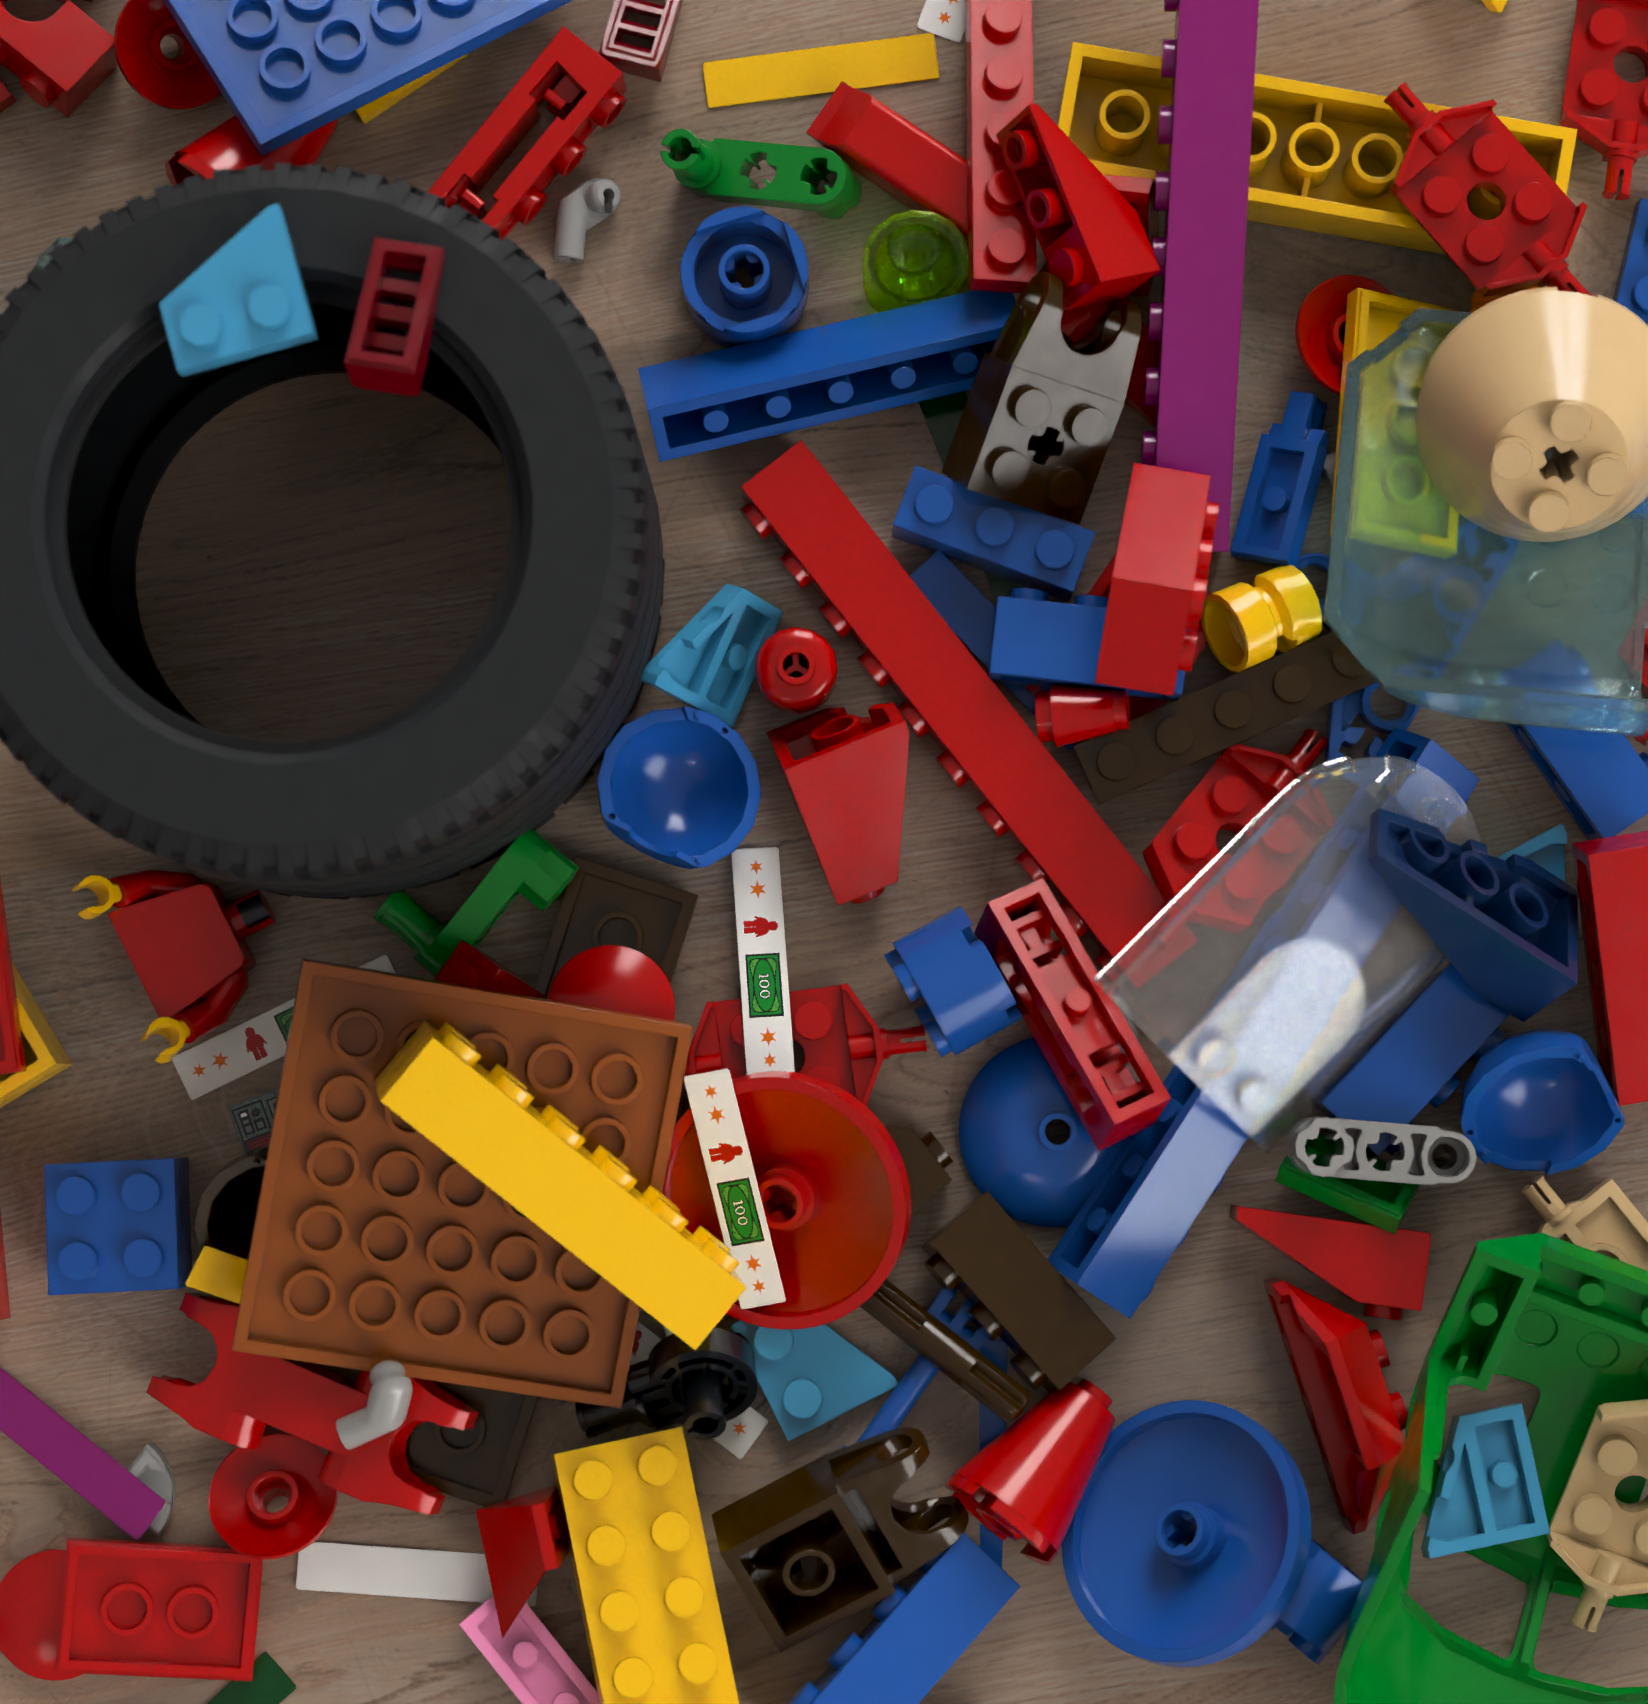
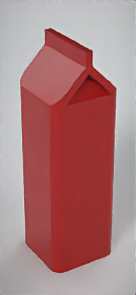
M842 81L806 134L818 141L825 149L834 151L852 170L968 248L967 160L870 94L854 89Z

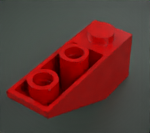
M1037 103L1029 104L996 134L1004 161L1014 178L1026 209L1027 218L1035 230L1049 265L1050 273L1062 280V300L1066 309L1125 298L1161 270L1137 211Z

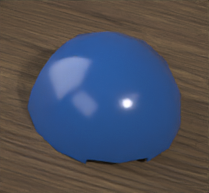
M687 706L653 710L627 725L624 724L605 749L597 779L601 819L608 829L623 842L659 861L687 869L708 867L734 852L754 826L761 798L757 763L740 734L716 715Z
M1545 1028L1509 1035L1481 1056L1464 1084L1459 1115L1464 1136L1471 1141L1475 1148L1476 1156L1486 1165L1488 1162L1510 1170L1544 1171L1546 1176L1579 1167L1603 1152L1621 1131L1625 1122L1611 1085L1588 1043L1575 1033Z

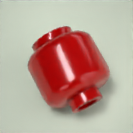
M791 627L779 630L765 640L757 653L754 670L759 691L769 704L782 712L801 714L814 711L828 700L836 686L838 665L834 650L824 637L811 629ZM792 658L793 665L784 670L785 661ZM799 658H804L808 662V669L799 665ZM795 672L803 675L799 678L790 677Z

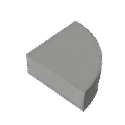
M150 1442L127 1470L166 1501V1505L148 1527L159 1535L163 1532L171 1518L175 1504L176 1486L168 1460L162 1451L153 1442Z

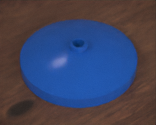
M1197 1400L1173 1401L1146 1409L1127 1419L1110 1432L1062 1542L1063 1566L1071 1594L1083 1616L1098 1634L1126 1653L1151 1663L1170 1667H1197L1224 1660L1257 1641L1280 1618L1291 1602L1300 1584L1309 1554L1311 1540L1309 1499L1300 1471L1290 1453L1269 1430L1246 1415L1221 1404Z

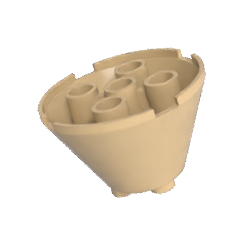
M1557 287L1528 289L1506 295L1484 305L1462 320L1446 336L1430 359L1424 372V379L1415 411V427L1421 459L1428 476L1443 498L1462 516L1490 532L1508 538L1533 542H1554L1585 536L1613 524L1634 510L1648 496V325L1628 308L1610 298L1599 294L1591 296L1579 292L1558 291Z

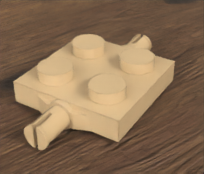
M1543 1175L1532 1180L1531 1183L1533 1185H1526L1521 1190V1193L1526 1196L1545 1220L1537 1233L1553 1236L1648 1271V1222L1613 1179H1604L1581 1199L1566 1204L1563 1203L1546 1182Z

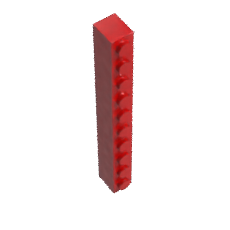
M800 440L742 485V497L747 504L740 509V512L748 524L762 540L770 534L773 535L786 552V554L779 558V561L789 576L801 589L810 583L822 597L825 603L818 608V611L839 638L842 639L850 633L865 652L857 658L862 668L879 688H882L888 682L904 701L897 708L906 724L919 738L928 732L939 745L943 753L936 760L958 788L967 782L983 801L975 808L979 816L998 838L1007 832L1018 845L1022 853L1015 860L1032 883L1044 878L1045 882L1048 883L1062 901L1059 906L1077 937L1080 938L1083 934L1087 933L1102 953L1094 958V960L1117 989L1127 983L1133 992L1140 990L1197 945L1199 941L1189 928L1185 926L1166 951L1159 950L1154 945L1167 930L1168 926L1165 927L1151 943L1148 942L1144 933L1164 911L1161 907L1164 899L1159 890L804 442Z

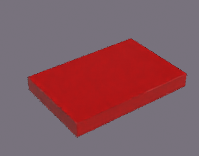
M67 1537L54 1672L252 1681L263 1559L245 1556L229 1546Z

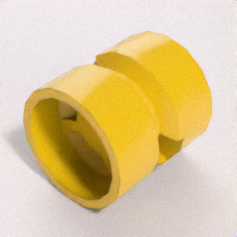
M1281 565L1256 575L1252 586L1239 582L1205 597L1201 622L1205 638L1218 661L1229 671L1240 672L1274 657L1275 652L1282 654L1319 638L1322 630V612L1319 599L1306 576L1293 565Z

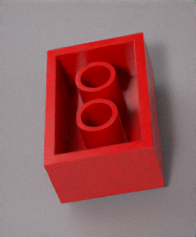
M1133 463L1112 574L1095 683L1173 696L1178 670L1191 672L1198 636L1196 632L1198 631L1199 621L1203 612L1214 544L1213 539L1220 503L1207 501L1211 475Z

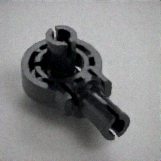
M713 1328L696 1350L673 1333L655 1345L648 1359L629 1366L621 1409L579 1402L575 1403L581 1429L583 1432L586 1431L588 1438H594L617 1427L637 1421L657 1430L679 1423L684 1425L687 1434L694 1439H714L725 1431L726 1422L747 1410L756 1397L758 1385L755 1356L748 1339L741 1333ZM726 1376H728V1386L721 1383Z

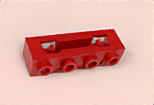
M563 26L428 192L444 199L447 208L451 209L455 203L499 232L500 236L498 238L503 241L518 222L525 226L537 216L547 200V195L543 192L558 174L566 177L578 166L587 150L583 143L599 125L605 129L618 117L626 104V98L623 96L626 92L623 72ZM546 99L548 101L547 110L554 114L556 119L492 195L495 205L488 212L484 209L486 202L476 194L482 190L541 118L537 108ZM579 99H581V100L578 102V104L574 107V109L571 111V108L576 104V102H577Z
M1044 878L988 902L974 934L977 939L985 944L1017 1003L1015 1006L1021 1012L1023 1020L1098 1151L1153 1126L1171 1097ZM1051 928L1060 940L1054 941L1050 935ZM1063 946L1067 951V954H1065L1064 956H1062L1061 954ZM1118 1045H1121V1046H1122V1048H1123L1124 1052L1126 1053V1055H1125L1124 1053H1121V1054H1120L1121 1051H1120ZM1129 1062L1139 1077L1140 1082L1136 1083L1126 1067Z

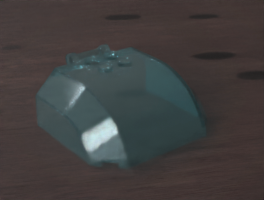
M1417 309L1400 323L1397 331L1370 352L1366 349L1347 365L1324 622L1384 691L1408 703L1450 715L1491 722L1644 736L1648 730V699H1642L1641 695L1645 628H1648V496L1630 513L1601 530L1585 536L1554 542H1533L1504 537L1472 523L1458 513L1436 489L1422 462L1417 443L1415 411L1424 379V372L1430 359L1446 336L1473 312Z

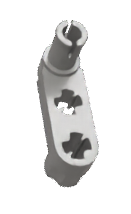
M1310 1117L1295 1124L1289 1132L1286 1142L1287 1154L1292 1164L1304 1173L1320 1177L1434 1186L1437 1183H1458L1466 1179L1474 1170L1477 1160L1475 1148L1467 1137L1457 1132L1441 1130L1436 1126ZM1319 1128H1324L1328 1131L1324 1135V1139L1334 1140L1335 1148L1333 1154H1323L1320 1165H1315L1312 1161L1316 1158V1155L1306 1153L1305 1143L1307 1139H1316L1319 1135ZM1380 1133L1391 1135L1392 1138L1388 1143L1390 1145L1398 1144L1399 1146L1398 1159L1387 1160L1385 1170H1376L1373 1165L1377 1160L1366 1158L1367 1144L1378 1143ZM1441 1145L1445 1153H1450L1451 1158L1450 1160L1445 1159L1443 1164L1437 1167L1432 1161V1152L1436 1146Z

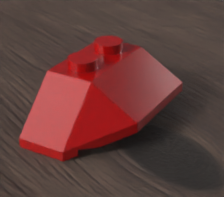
M1276 1277L1265 1280L1263 1283L1343 1526L1353 1535L1366 1531L1388 1487L1391 1473L1404 1447L1405 1440L1402 1431L1406 1430L1408 1413L1398 1391L1388 1392L1381 1369L1390 1366L1384 1341L1378 1329L1368 1332L1365 1322Z

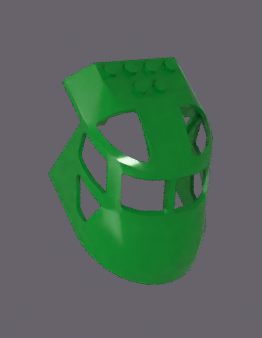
M1544 1233L1478 1241L1427 1351L1413 1391L1406 1424V1441L1390 1476L1385 1499L1377 1520L1373 1555L1366 1578L1350 1614L1335 1680L1333 1704H1648V1687L1606 1688L1541 1673L1535 1668L1533 1657L1550 1592L1580 1598L1584 1589L1578 1575L1549 1545L1546 1534L1465 1551L1526 1583V1596L1511 1653L1506 1658H1500L1441 1627L1409 1596L1407 1591L1415 1527L1422 1512L1427 1518L1429 1516L1441 1467L1437 1459H1439L1442 1449L1448 1386L1461 1384L1485 1392L1493 1374L1536 1385L1539 1389L1540 1394L1528 1420L1527 1429L1549 1525L1598 1405L1648 1399L1647 1270ZM1637 1475L1622 1479L1616 1486L1615 1497L1621 1502L1628 1504L1639 1502L1647 1479ZM1648 1593L1626 1596L1614 1595L1612 1599H1608L1606 1605L1618 1608L1648 1610Z

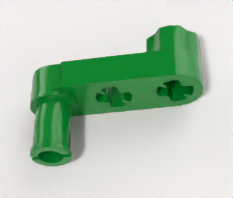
M675 129L669 132L661 145L670 150V153L668 151H660V156L663 162L673 169L676 179L695 195L712 198L716 202L816 211L822 217L836 219L842 218L848 209L858 205L862 194L861 182L853 176L849 165L834 151L825 148L720 138L707 141L698 139L697 136L686 129ZM766 160L767 164L776 171V174L771 183L764 179L766 187L759 189L758 185L749 178V175L754 166L761 170L759 162ZM833 174L837 178L835 185L830 188L826 184L824 187L827 192L821 194L817 190L819 182L823 179L826 183H829L827 175Z
M531 829L520 835L510 845L450 922L447 920L441 924L409 897L405 890L404 893H392L376 912L373 919L378 923L381 922L417 953L414 959L436 977L461 940L477 948L520 893L537 908L544 911L563 892L580 867L535 829Z

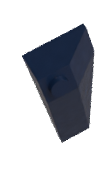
M1381 808L1371 814L1368 862L1470 987L1488 1003L1500 1007L1520 1021L1525 1022L1578 984V891L1528 858L1512 854L1506 860L1490 856L1484 843L1469 839L1464 844L1458 845L1446 841L1444 835L1437 827Z

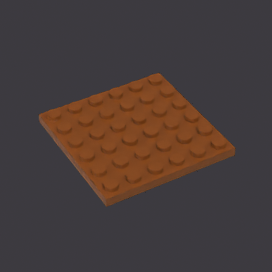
M302 958L233 1335L232 1351L370 1372L376 1364L382 1361L395 1360L404 1366L406 1377L621 1409L640 1306L384 1105L379 1099L374 1081L424 1020L437 1030L447 1022L476 1046L475 1050L481 1054V1058L477 1062L490 1072L498 1063L528 1087L527 1091L534 1097L530 1104L542 1113L546 1106L550 1104L579 1128L578 1132L586 1139L582 1146L589 1152L593 1153L601 1145L630 1169L629 1173L638 1180L633 1187L643 1194L651 1185L662 1193L693 1026L690 1023Z

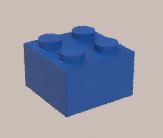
M188 1157L44 1165L48 1295L168 1290L187 1287L185 1282L192 1270Z

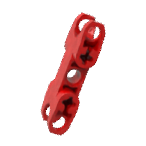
M185 1293L179 1310L212 1333L218 1349L215 1367L208 1377L199 1383L167 1375L162 1377L153 1375L146 1391L147 1394L178 1414L193 1428L239 1447L253 1450L258 1449L267 1424L329 1450L318 1476V1480L325 1485L363 1502L397 1506L427 1515L439 1514L446 1496L440 1493L436 1487L424 1482L411 1471L405 1456L407 1439L416 1426L425 1421L433 1422L446 1428L453 1427L462 1431L466 1428L472 1430L479 1413L478 1411L455 1398L434 1381L408 1377L412 1381L413 1394L403 1424L394 1431L352 1450H348L339 1438L336 1421L367 1406L370 1389L373 1386L369 1379L370 1371L360 1370L357 1380L354 1381L310 1362L232 1351L239 1304L200 1293Z

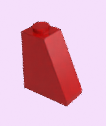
M895 703L872 705L868 709L870 714L868 717L847 715L845 707L827 708L766 732L825 879L838 906L848 901L853 904L870 901L882 894L885 886L898 881L910 732Z

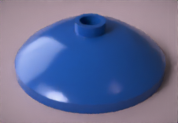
M1034 1038L1009 1046L989 1060L979 1071L963 1100L958 1126L963 1162L978 1190L981 1193L988 1191L1012 1218L1042 1227L1070 1226L1126 1140L1125 1138L1098 1151ZM1054 1119L1063 1120L1069 1128V1136L1061 1144H1052L1045 1135L1047 1124Z

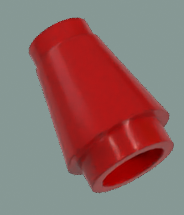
M1051 684L1050 690L1036 691L1035 717L1040 742L1054 741L1056 747H1061L1117 732L1118 730L1130 729L1131 714L1127 690L1114 691L1110 689Z

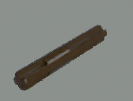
M887 1279L860 1306L1003 1421L1013 1422L1028 1405L1030 1399L1028 1390Z

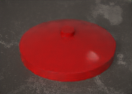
M765 1071L732 1079L786 1301L741 1309L737 1299L726 1314L749 1324L787 1330L812 1328L842 1318L861 1306L880 1288L895 1267L903 1251L911 1220V1192L902 1156L893 1138L876 1115L853 1095L828 1081L788 1071ZM690 1107L674 1127L662 1194L680 1209L679 1213L689 1221L685 1227L689 1232L693 1234L701 1225L724 1243Z

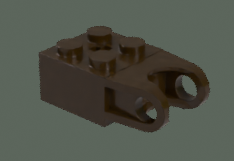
M1039 272L1026 284L991 352L985 351L941 472L968 490L1080 524L1125 404L1140 340L1142 318L1140 308L1135 302L1117 298L1098 318L1092 330L1084 338L1073 343H1066L1061 333V318L1063 315L1062 280L1052 273ZM1034 435L1035 438H1034L1033 441L1029 444V440H1030L1031 436Z
M912 1427L893 1429L825 1454L711 1514L720 1554L780 1653L896 1593L894 1586L896 1583L949 1548L965 1531L969 1522V1513L959 1498L952 1496L926 1498L918 1502H902L893 1498L898 1488L913 1476L930 1454L928 1441L919 1429ZM908 1448L905 1452L897 1456H894L896 1453L900 1452V1450ZM949 1518L941 1526L928 1530L943 1519Z

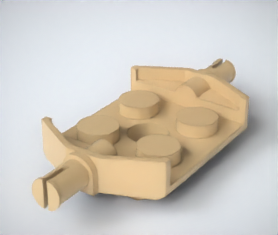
M1648 1399L1598 1405L1549 1524L1550 1533L1546 1534L1549 1545L1578 1575L1584 1587L1570 1622L1582 1630L1585 1625L1588 1632L1597 1631L1598 1623L1608 1599H1612L1614 1595L1626 1596L1648 1593V1494L1641 1501L1632 1504L1621 1502L1615 1497L1616 1486L1622 1479L1637 1475L1648 1480Z

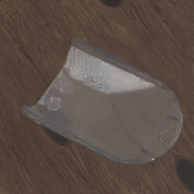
M1387 754L1385 757L1357 759L1345 756L1318 765L1296 778L1280 791L1093 980L1217 1106L1268 1154L1449 962L1448 958L1368 862L1370 817L1379 808L1437 827L1444 835L1446 841L1458 845L1464 844L1469 839L1481 842L1474 818L1456 790L1440 776L1414 761Z

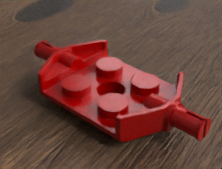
M1577 0L1560 125L1577 129L1576 137L1602 154L1603 162H1608L1604 191L1602 192V196L1607 199H1612L1615 194V200H1627L1630 198L1629 192L1633 165L1637 162L1638 158L1648 155V0ZM1623 53L1636 55L1645 66L1644 79L1636 83L1622 80L1614 70V58Z
M1406 82L1398 86L1397 90H1394L1387 96L1384 102L1392 108L1409 128L1405 135L1409 139V143L1390 191L1483 297L1536 285L1539 288L1545 286L1557 287L1558 291L1579 292L1593 296L1568 270L1569 264L1565 261L1570 253L1587 205L1584 202L1577 207L1494 114L1493 110L1497 103L1493 99L1445 109L1435 113L1433 110L1429 111L1410 90ZM1475 189H1486L1493 192L1500 201L1501 210L1499 216L1491 220L1475 217L1467 205L1468 194Z
M1306 729L1290 752L1284 755L1242 744H1235L1227 748L1143 851L1144 860L1164 899V903L1161 906L1164 911L1153 925L1144 933L1145 938L1151 943L1168 926L1154 947L1166 951L1183 927H1187L1191 923L1230 934L1242 935L1255 924L1253 920L1317 838L1331 826L1330 820L1308 775L1309 767L1321 752L1327 748L1328 743L1322 736L1306 752V749L1319 732L1313 729ZM1219 830L1233 831L1241 838L1244 846V854L1241 859L1227 858L1219 851L1216 845V834Z
M847 983L789 992L792 1039L803 1047L805 1053L804 1064L797 1073L828 1081L853 1095L865 1106L868 1103L883 1060L890 1059L889 1056L927 1052L926 1040L901 1043V1039L926 1036L923 1024L921 1026L886 1030L885 1027L879 1028ZM741 998L706 1003L689 1048L684 1077L726 1068L730 1070L732 1079L747 1075Z

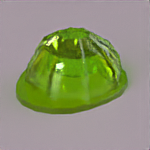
M930 209L927 211L909 210L898 214L893 213V215L873 229L864 244L862 258L863 285L868 303L877 313L955 295L967 276L968 248L964 235L952 221L931 212Z

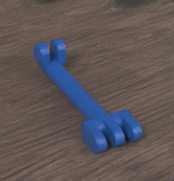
M942 1287L926 1311L978 1351L987 1337L977 1327L973 1331L965 1325L969 1320L967 1311L974 1305L968 1299H965L954 1315L950 1314L945 1310V1307L952 1302L958 1288L955 1287L951 1292H948ZM919 1354L856 1443L899 1428L939 1369Z

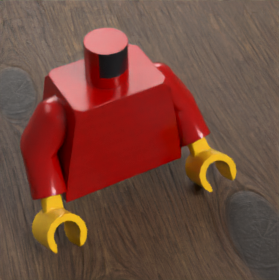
M149 869L111 877L109 880L100 875H91L73 886L72 892L87 888L92 890L98 897L97 906L85 908L78 913L83 919H93L109 910L112 905L115 908H119L108 913V916L159 1017L142 1034L141 1042L146 1041L152 1035H162L170 1043V1048L162 1051L155 1059L160 1064L170 1062L183 1047L184 1043L190 1044L228 1021L249 986L247 972L256 965L255 958L245 938L276 923L273 912L260 890L257 889L227 904L218 885L210 882L203 883L193 873Z

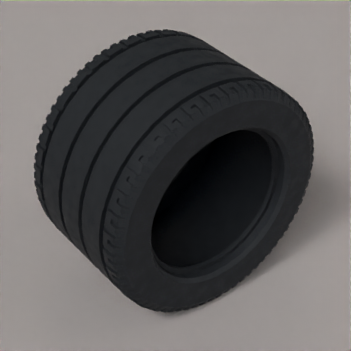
M275 163V170L265 171L261 165L245 166L244 169L233 171L230 169L213 170L214 177L203 180L200 175L183 179V183L174 186L167 184L154 188L155 196L144 200L139 195L127 201V206L115 212L111 209L98 216L101 223L92 230H89L85 225L73 234L75 238L64 246L60 244L48 254L52 259L46 266L41 269L36 265L27 274L28 279L19 289L15 287L5 297L9 305L3 314H0V739L13 757L19 762L23 761L26 764L27 771L61 803L69 804L76 813L111 836L120 838L139 849L232 884L288 897L295 895L303 898L348 900L350 897L366 898L390 895L392 893H404V890L406 891V889L411 887L418 889L460 875L459 871L468 867L472 870L505 853L509 845L520 835L531 829H539L556 816L554 811L562 803L566 805L595 774L592 770L599 761L602 762L606 747L623 727L628 714L633 712L645 684L640 679L646 665L653 658L662 620L659 614L660 607L663 605L665 560L663 559V541L658 503L623 387L619 384L616 373L594 330L588 327L585 318L557 281L547 279L545 277V270L510 238L506 237L502 241L498 238L500 235L496 229L455 203L451 209L447 208L445 200L441 197L417 189L400 180H397L395 186L388 185L387 179L383 176L370 173L364 174L337 166L335 173L327 172L323 165L306 164V166H294L289 163ZM279 203L284 212L318 339L182 377L175 365L159 303L264 209ZM374 237L443 247L445 258L427 363L420 390L451 405L470 419L490 438L502 454L511 500V535L504 575L490 614L476 639L459 662L433 688L404 709L361 730L332 738L305 742H267L243 739L205 728L185 709L164 680L147 645L139 617L136 596V557L141 528L154 491L169 464L185 443L205 423L226 407L272 384L297 377L328 373H347L344 362ZM387 268L385 277L420 283L422 274ZM381 298V304L414 309L416 303L393 298ZM384 326L376 327V333L408 337L409 330Z

